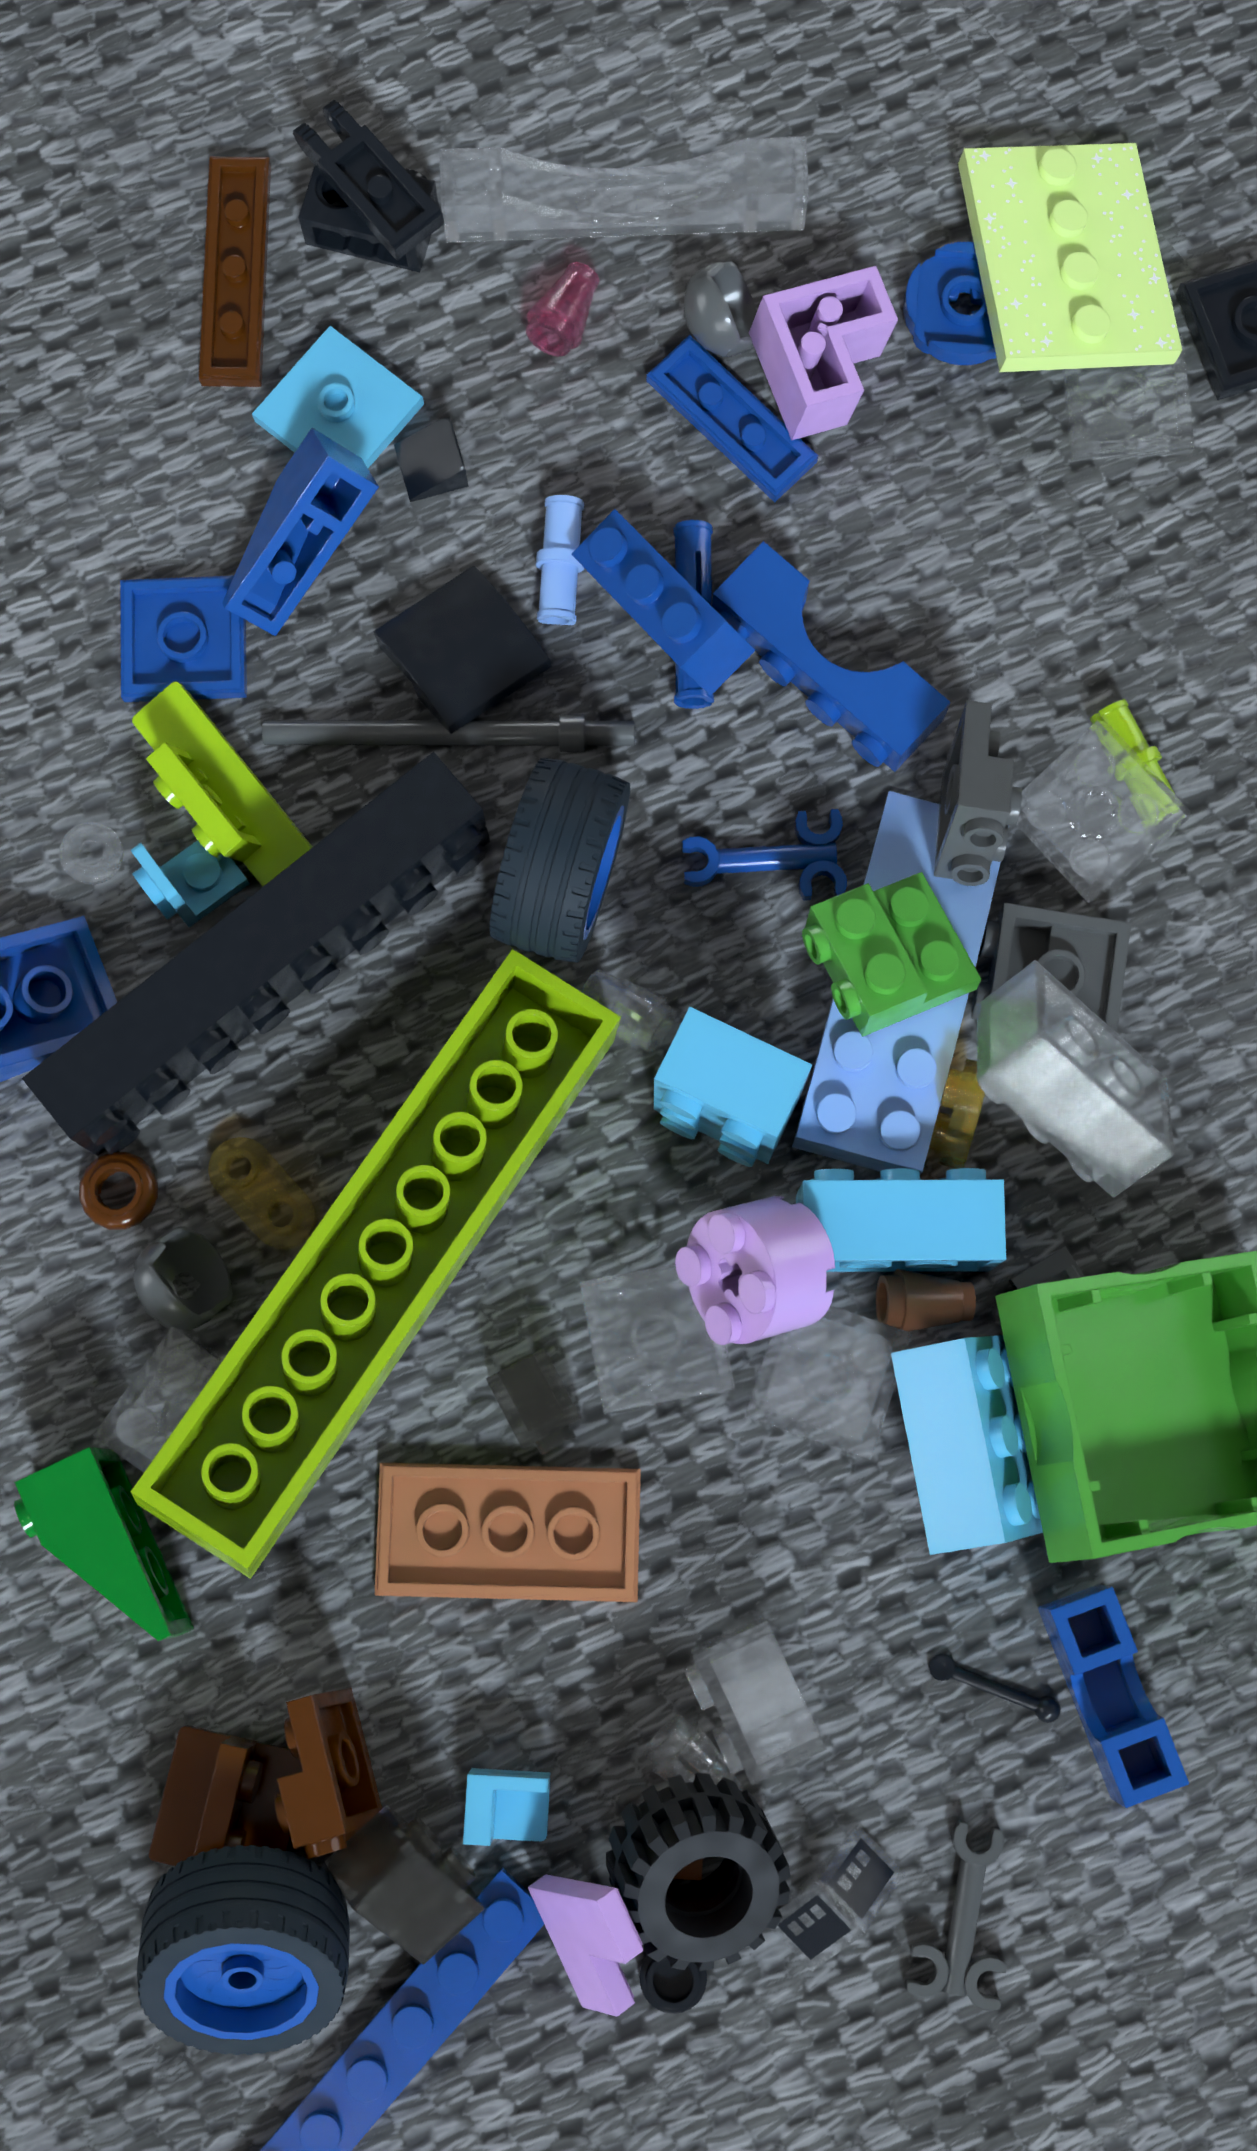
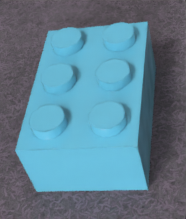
M689 1006L654 1078V1110L663 1115L660 1121L661 1125L683 1137L694 1139L699 1131L718 1140L721 1144L717 1151L737 1163L752 1167L755 1160L758 1159L768 1164L801 1097L812 1064Z
M908 1168L881 1170L880 1178L874 1180H854V1171L850 1169H821L814 1171V1179L803 1180L796 1194V1203L803 1204L816 1215L831 1242L834 1252L835 1269L826 1272H895L896 1269L912 1272H988L1006 1260L1004 1179L986 1180L985 1169H950L946 1171V1178L939 1180H920V1170Z
M1003 1335L962 1338L892 1352L891 1357L930 1555L1002 1544L1043 1533Z

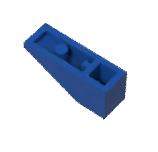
M314 428L310 429L277 478L222 602L225 609L274 636L278 634L379 488L361 457Z

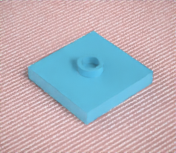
M329 326L256 408L252 416L258 425L294 453L310 429L314 428L361 457L367 468H369L421 409L424 401L423 396L333 327Z

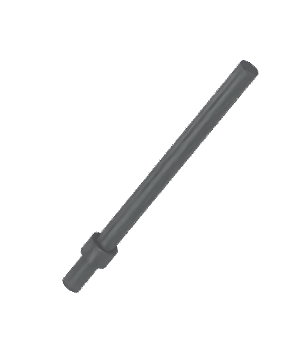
M560 714L559 721L472 720L450 734L438 720H263L262 738L264 745L560 746V752H585V746H635V721H586L585 714Z

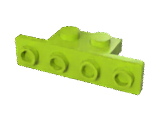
M172 682L133 716L132 723L154 750L146 760L159 775L153 780L155 787L176 809H180L182 806L185 807L197 822V825L192 828L194 836L211 855L217 858L222 854L225 857L243 862L259 883L265 886L312 848V845L182 684Z

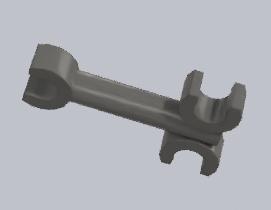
M957 1820L952 1829L951 1840L953 1848L960 1856V1864L945 1957L939 1948L931 1943L923 1941L912 1943L910 1951L912 1955L931 1959L934 1963L935 1971L933 1976L926 1981L906 1979L905 1989L915 1997L920 1998L935 1996L940 1991L955 1996H966L967 1994L971 2002L981 2010L995 2011L1001 2008L1000 1998L980 1993L977 1988V1980L986 1971L1006 1973L1007 1964L997 1956L989 1954L977 1956L972 1960L986 1865L991 1864L1000 1856L1003 1851L1004 1837L1000 1828L991 1827L989 1843L985 1849L981 1851L970 1850L966 1844L968 1823Z

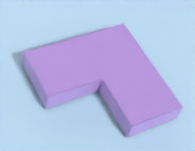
M547 1874L528 1887L581 2006L612 2016H619L635 2003L633 1999L635 1997L619 1963L626 1964L643 1951V1944L618 1888Z

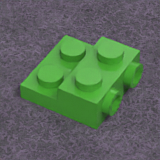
M922 872L875 891L867 883L810 907L805 928L802 930L804 945L815 964H824L833 981L831 991L838 1011L846 1020L853 1019L862 1037L977 990L981 977Z

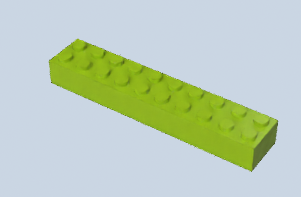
M514 949L510 951L131 1490L137 1505L249 1579L253 1577L614 1043L621 1020L619 1015Z

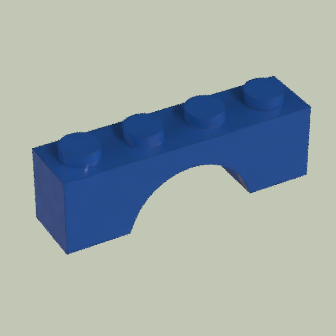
M763 541L713 593L712 607L762 656L759 664L772 680L781 686H787L792 682L808 696L805 701L806 706L818 720L830 727L838 722L855 737L852 740V745L863 759L875 767H879L884 762L896 772L944 720L951 702L904 661L884 670L858 672L839 667L823 657L812 645L803 624L802 611L806 603L810 581Z

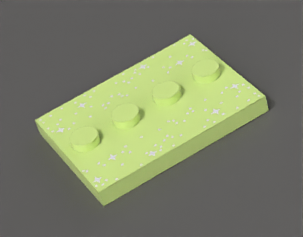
M1136 143L964 148L958 162L999 372L1175 364L1182 352V346Z

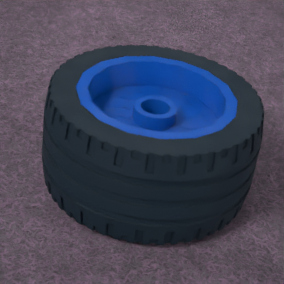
M540 758L522 794L504 850L490 915L489 930L491 938L511 947L516 946L524 951L536 952V954L548 958L554 957L555 960L578 963L582 959L594 931L619 849L631 789L629 782L609 773L604 774L602 771L592 768L586 769L578 764L567 763L563 760Z
M226 1846L221 1849L215 1848L210 1849L208 1852H200L196 1856L188 1857L185 1861H180L175 1867L168 1869V1872L160 1877V1881L156 1882L154 1889L150 1893L142 1920L137 1962L138 1998L141 2008H144V2014L149 2017V2021L154 2023L159 2031L162 2030L165 2035L171 2036L175 2041H180L189 2047L193 2046L195 2049H203L211 2053L218 2052L226 2055H253L255 2053L279 2051V2049L290 2048L295 2044L298 2045L302 2041L312 2038L314 2034L317 2035L321 2032V2029L329 2025L330 2021H333L336 2013L338 2014L343 2003L347 1984L350 1923L346 1898L343 1895L342 1888L339 1887L337 1880H334L329 1872L327 1873L322 1866L316 1865L314 1861L307 1860L304 1856L296 1855L291 1851H282V1849H273L268 1846Z

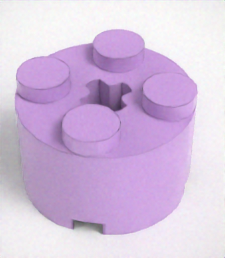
M773 1196L709 1212L695 1224L690 1233L687 1246L680 1248L676 1254V1271L680 1280L689 1286L693 1302L705 1321L706 1331L715 1343L725 1345L729 1343L747 1344L812 1325L826 1314L832 1303L834 1290L826 1292V1271L835 1269L834 1252L823 1225L808 1207L801 1203L791 1205L782 1200L784 1197Z

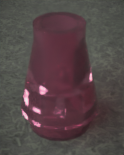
M579 262L568 264L563 275L528 311L526 334L531 343L539 350L552 356L561 357L567 355L571 349L577 348L581 344L593 296L600 282L598 275L593 269Z

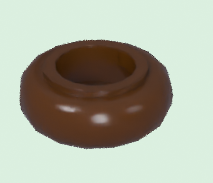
M115 1152L111 1155L107 1153L96 1158L85 1169L79 1182V1200L84 1213L95 1224L109 1230H127L141 1224L152 1213L158 1199V1182L153 1169L141 1157L129 1152ZM116 1172H125L134 1179L136 1193L133 1200L127 1206L120 1209L110 1208L102 1202L100 1197L101 1188L109 1176Z

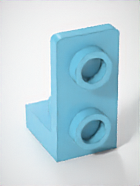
M198 840L161 867L158 866L142 843L131 849L133 855L142 865L141 868L132 873L142 889L167 920L178 913L188 927H191L250 884L231 858L225 857L222 854L217 858L214 857Z

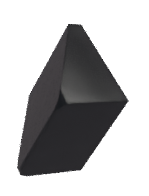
M450 417L439 419L394 445L410 502L469 487L464 462Z

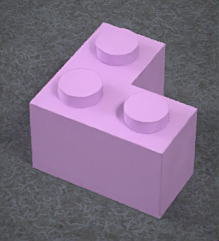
M876 266L762 297L749 335L791 441L847 425L864 392L854 363L881 356L898 321Z

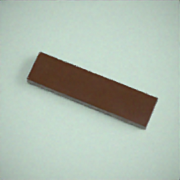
M210 156L199 366L201 386L262 387L271 162L269 157Z

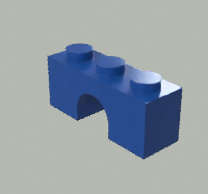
M616 509L571 554L675 663L709 695H712L755 651Z
M1098 1584L1037 1607L1110 1798L1123 1807L1128 1808L1188 1785V1778L1165 1719L1155 1712L1139 1679L1133 1659V1654L1137 1653L1138 1650L1114 1588Z

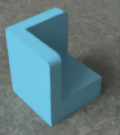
M471 1768L467 1774L463 1844L490 1846L493 1839L544 1841L547 1837L551 1773Z

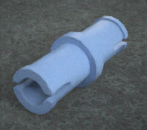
M553 495L545 499L546 514L543 549H540L536 555V567L542 570L537 620L542 624L574 625L576 623L575 609L578 573L582 572L584 567L571 554L580 545L584 502L582 499L574 496Z

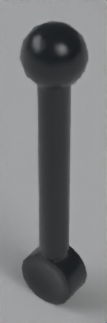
M945 1654L935 1655L929 1662L930 1674L939 1681H946L952 1678L1035 1711L1036 1716L1042 1722L1051 1723L1060 1716V1704L1057 1699L1051 1696H1044L1040 1699L955 1666L952 1658Z

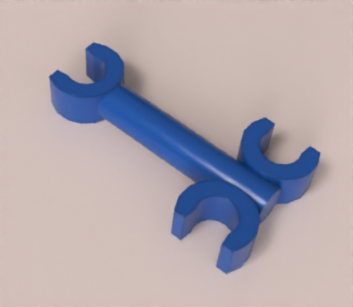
M831 809L829 814L830 829L826 833L815 834L807 826L806 811H798L794 824L795 834L802 843L798 845L716 849L715 845L708 839L700 836L689 837L682 841V852L701 853L707 858L708 864L701 871L684 872V884L692 887L704 886L710 883L716 874L804 869L799 880V894L803 901L811 900V881L821 875L827 876L833 881L835 896L845 893L847 878L843 869L837 865L836 841L843 827L842 816L838 809Z

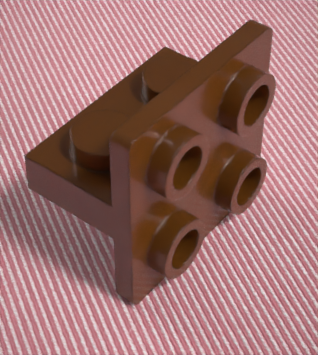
M189 1725L181 1727L168 1772L149 1850V1858L155 1862L176 1866L180 1861H185L188 1857L196 1856L200 1852H208L210 1849H221L226 1846L236 1847V1845L268 1846L269 1848H279L282 1851L288 1852L291 1835L283 1832L276 1814L275 1800L277 1794L280 1793L277 1779L302 1772L300 1758H294L289 1748Z

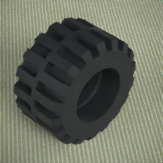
M696 1773L693 1782L685 1783L682 1774L667 1778L669 1787L657 1791L653 1784L641 1792L644 1801L639 1806L630 1802L621 1812L625 1825L613 1826L608 1838L613 1849L606 1852V1867L610 1875L608 1879L611 1887L618 1888L646 1954L659 1962L667 1956L671 1968L685 1970L690 1962H695L699 1971L714 1969V1961L725 1958L728 1965L740 1960L739 1951L747 1946L756 1950L765 1942L762 1934L765 1928L776 1929L782 1919L777 1906L788 1904L791 1891L786 1882V1879L791 1877L789 1864L763 1810L760 1809L756 1799L747 1790L740 1792L736 1782L725 1777L715 1785L711 1775L706 1773ZM706 1857H724L719 1867L705 1879L687 1885L670 1884L675 1875L688 1864Z

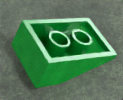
M88 1447L14 1482L21 1497L14 1502L15 1511L21 1526L30 1538L38 1536L44 1548L157 1641L180 1636L194 1629L145 1514L131 1494L133 1487L117 1450Z

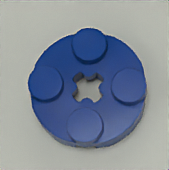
M974 242L946 244L937 249L935 255L925 260L921 266L919 263L910 275L903 307L906 326L913 336V342L916 347L923 353L930 354L940 361L954 365H975L989 359H995L997 357ZM965 292L971 294V303L981 305V309L972 311L970 315H964L953 309L949 302H957L959 293Z

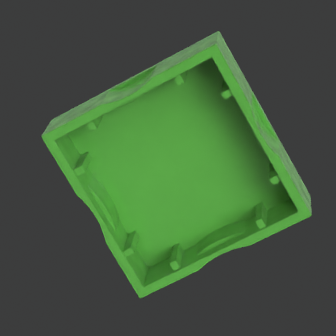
M1257 1251L1185 1261L1143 1273L1112 1272L1040 1283L995 1296L1049 1563L1096 1559L1174 1543L1188 1535L1242 1529L1257 1525Z

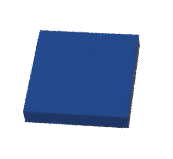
M234 575L120 580L121 698L124 702L151 701L172 682L182 684L195 700L247 698L246 620L225 609L222 604Z

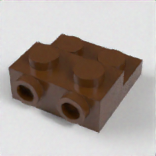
M352 1688L313 1694L286 1702L289 1717L286 1718L284 1723L285 1738L293 1757L296 1759L300 1758L303 1771L277 1779L280 1793L276 1796L275 1807L281 1829L285 1834L291 1835L293 1848L304 1846L307 1859L347 1848L349 1845L367 1840L364 1827L385 1820Z

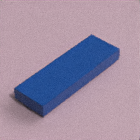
M690 335L647 374V382L774 502L818 462V455L800 438L791 441L785 424Z

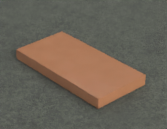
M380 1463L375 1596L638 1602L641 1469Z

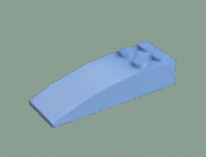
M889 791L863 885L869 883L872 890L875 891L922 872L973 965L976 967L1001 862L992 861L988 881L977 886H965L955 882L953 879L935 877L934 867L939 804ZM969 993L864 1037L861 1036L852 1018L848 1020L843 1018L832 998L792 1147L877 1171L908 1168L920 1170L921 1174L926 1161Z

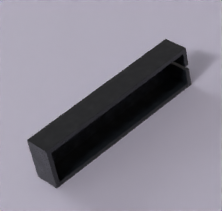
M433 751L26 1074L22 1080L72 1141L96 1156L104 1150L110 1155L123 1150L140 1134V1129L136 1126L139 1122L156 1109L160 1114H165L177 1107L191 1092L187 1084L206 1069L210 1074H215L227 1067L241 1052L237 1044L257 1029L260 1034H265L277 1027L289 1015L290 1009L287 1004L305 989L310 994H315L328 986L340 973L339 968L336 966L355 949L360 955H363L378 946L389 933L385 925L404 910L409 915H414L424 909L438 894V890L434 886L454 871L458 876H463L474 869L485 858L487 851L483 847L490 842L483 809Z

